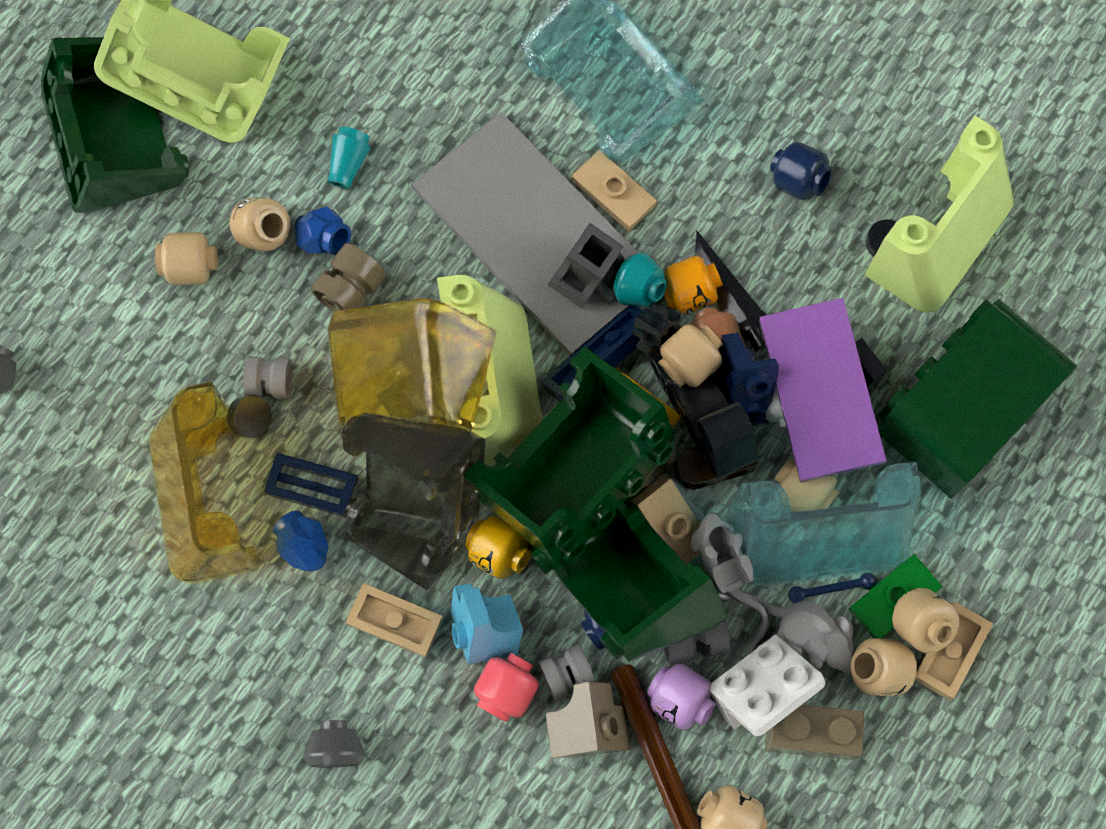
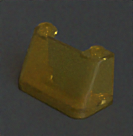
M426 298L332 313L327 332L338 424L346 430L345 435L359 441H369L371 436H378L380 434L382 426L380 423L419 420L427 424L429 432L446 437L453 436L454 431L473 430L496 330L450 305Z
M212 381L192 385L178 392L149 435L150 453L168 566L171 573L178 580L187 584L259 570L256 550L254 547H244L241 544L236 522L225 513H206L197 458L217 454V443L220 437L226 431L231 430L227 421L229 406Z

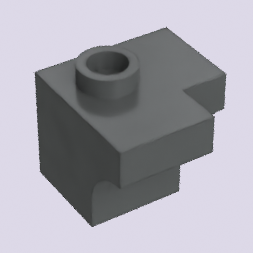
M589 223L548 283V286L580 308L583 307L592 292L610 303L615 296L613 290L615 276L625 260L621 254L624 246Z

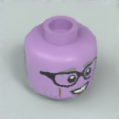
M676 664L671 668L664 666L656 674L648 689V696L651 697V709L655 714L681 730L689 729L696 722L704 725L716 706V703L711 700L712 696L709 690L711 681L684 664Z

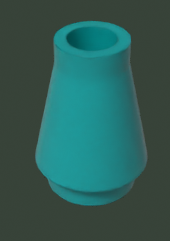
M339 127L338 133L332 137L330 173L327 180L329 184L345 189L351 188L353 179L371 149L368 145L369 135L351 127Z

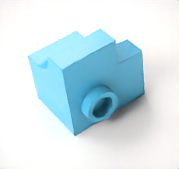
M471 583L454 586L450 610L454 622L452 623V636L455 647L463 649L467 664L489 661L492 657L505 658L510 653L518 655L523 628L511 595L487 597L481 594L479 588H473Z

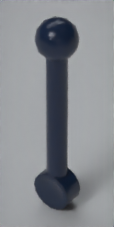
M864 573L859 579L808 589L794 586L789 590L788 598L791 602L797 603L803 601L806 597L862 587L870 590L875 586L876 578L871 573Z

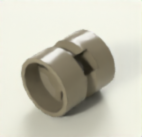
M345 243L330 262L333 268L332 271H323L310 288V291L322 305L345 320L353 321L367 303L364 295L373 294L387 274L384 268L369 254L352 244Z

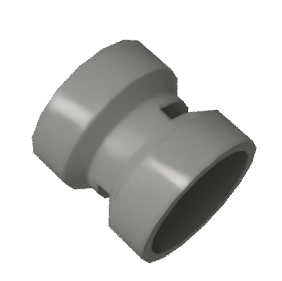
M248 356L245 361L243 375L245 396L261 397L264 394H269L275 399L289 400L293 376L291 359L276 358L272 362L265 361L262 357Z
M579 644L566 649L564 655L559 658L548 657L538 662L555 702L567 698L570 691L574 690V684L595 682L591 668ZM567 666H568V669H569V671H570V673H571V675H572V678H570V676H569V674H568V672H567V669H566Z

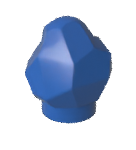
M327 206L311 211L306 215H300L295 221L296 244L307 253H330L336 255L345 243H350L351 230L349 226L343 224L341 217Z
M297 510L282 516L273 527V533L277 537L276 547L278 554L294 568L309 572L321 569L326 563L329 547L320 521L315 518L305 517Z

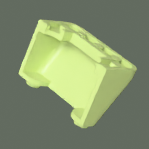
M121 0L110 19L94 62V70L99 79L108 86L215 138L229 143L241 141L246 136L266 96L290 38L267 27H255L248 32L243 42L171 6L172 0Z
M976 115L964 129L957 146L940 171L950 181V190L946 197L953 201L949 209L936 226L924 218L912 215L897 221L884 238L865 273V276L921 312L936 311L945 303L1013 206V193L1002 138L993 126Z
M454 275L439 277L437 281L445 330H455L461 333L466 338L469 347L482 345L489 395L467 400L458 411L457 423L465 467H471L478 459L485 465L496 463L493 458L499 452L508 458L542 421L524 308L518 302L470 276Z

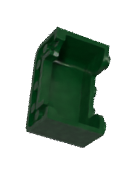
M999 298L993 304L985 299L970 315V319L961 328L956 329L944 342L942 347L947 352L938 361L931 356L914 374L919 381L910 390L903 385L877 415L883 420L878 426L880 436L950 499L983 469L1078 366Z
M585 346L570 361L571 366L576 369V376L571 386L566 382L560 386V391L564 398L511 455L506 458L499 452L493 458L496 462L494 466H487L478 459L463 475L478 499L557 565L576 561L584 552L586 542L597 530H603L611 523L615 517L616 509L627 497L631 498L641 490L645 483V477L656 465L665 463L675 448V444L672 443L674 432L664 404Z

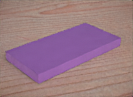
M834 299L761 316L759 322L768 358L776 359L779 364L776 389L800 483L885 464L887 460L844 299Z

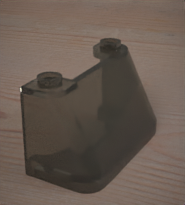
M368 412L363 413L359 417L354 416L344 426L341 438L343 449L348 454L355 457L362 452H366V492L361 497L352 499L344 511V518L346 519L345 538L427 591L465 549L467 535L472 526L479 520L481 501L463 475L478 459L484 463L485 439L467 428Z

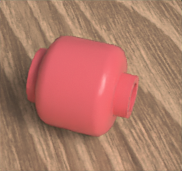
M512 653L509 654L507 660L500 657L490 658L473 689L476 697L480 699L477 706L505 722H508L510 717H522L539 688V681L530 674L533 665Z

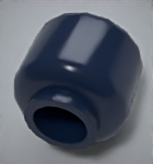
M793 142L785 150L779 149L775 153L770 165V170L774 172L773 182L775 187L800 200H810L815 195L821 196L826 191L833 175V168L829 166L827 154L801 142Z

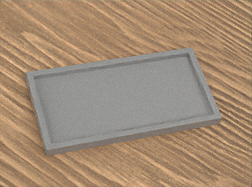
M502 112L412 183V189L569 356L629 306L620 304L616 296L608 303L592 292L586 303L580 308L548 286V283L589 223L624 246L621 250L624 259L639 252Z

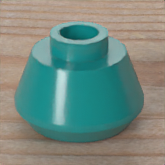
M640 252L630 255L621 264L615 276L613 290L618 302L622 305L649 306L653 302H658L663 297L667 281L664 279V271L650 255Z

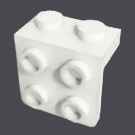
M775 634L712 682L709 690L722 716L734 730L743 725L754 736H761L825 686V679L815 667Z

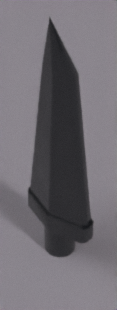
M696 230L695 255L703 258L706 266L712 263L715 264L723 286L716 288L718 295L717 304L720 311L733 314L737 320L742 337L746 335L756 352L760 351L766 346L759 318L767 314L760 309Z

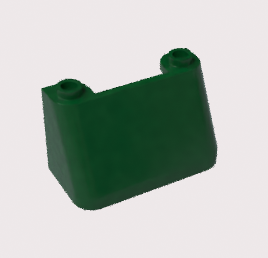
M104 37L52 38L41 74L42 98L69 201L75 213L94 212L179 187L183 183L184 178H187L189 174V164L186 155L181 154L180 150L175 146L167 147L156 108L108 86L96 75L94 62Z
M627 499L616 509L615 517L611 523L603 530H597L586 542L584 552L573 563L566 562L562 565H557L537 548L530 553L545 575L551 570L555 573L605 634L600 639L616 660L624 656L629 662L711 630L728 618V614L711 578L698 565L686 564L649 525L640 508L636 504L633 505L630 501H627Z

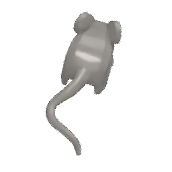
M710 512L702 520L699 528L694 531L691 537V549L693 552L702 554L703 571L711 578L717 592L721 594L727 592L741 604L758 611L761 617L760 629L749 644L744 655L745 658L753 652L765 635L769 624L768 615L765 608L758 601L747 596L739 589L742 585L753 581L751 561L741 551L742 535L734 533V529L729 523L722 520L716 513Z
M718 593L722 600H735L728 593ZM744 593L758 601L765 608L767 614L782 618L777 636L799 655L803 652L809 654V661L814 667L820 669L826 661L834 669L851 673V660L854 655L852 642L853 626L847 617L839 616L833 620L822 607L809 601H800L790 607H779L771 605L754 595Z

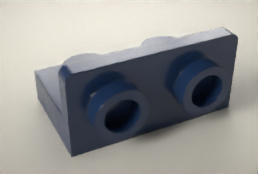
M738 332L722 335L721 342L723 345L719 350L722 356V364L716 370L715 382L729 404L738 401L742 405L752 426L766 423L768 421L766 419V411L773 401L779 364L774 358L755 361L753 352L750 348H745Z

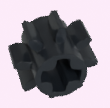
M656 303L653 304L652 309L639 313L634 322V330L631 333L640 338L636 348L647 355L653 353L662 359L660 354L662 344L682 328V326L677 324L681 314L670 307L663 308Z

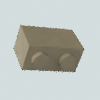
M801 705L766 732L765 751L846 760L860 758L863 752L864 711Z

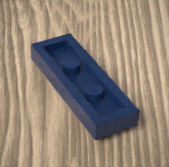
M628 306L542 379L540 383L547 393L558 401L564 398L560 391V386L564 382L570 386L572 385L576 376V369L571 366L570 361L584 346L613 368H616L620 362L637 349L636 345L640 338L631 333L634 330V322L638 314L643 310L636 306Z

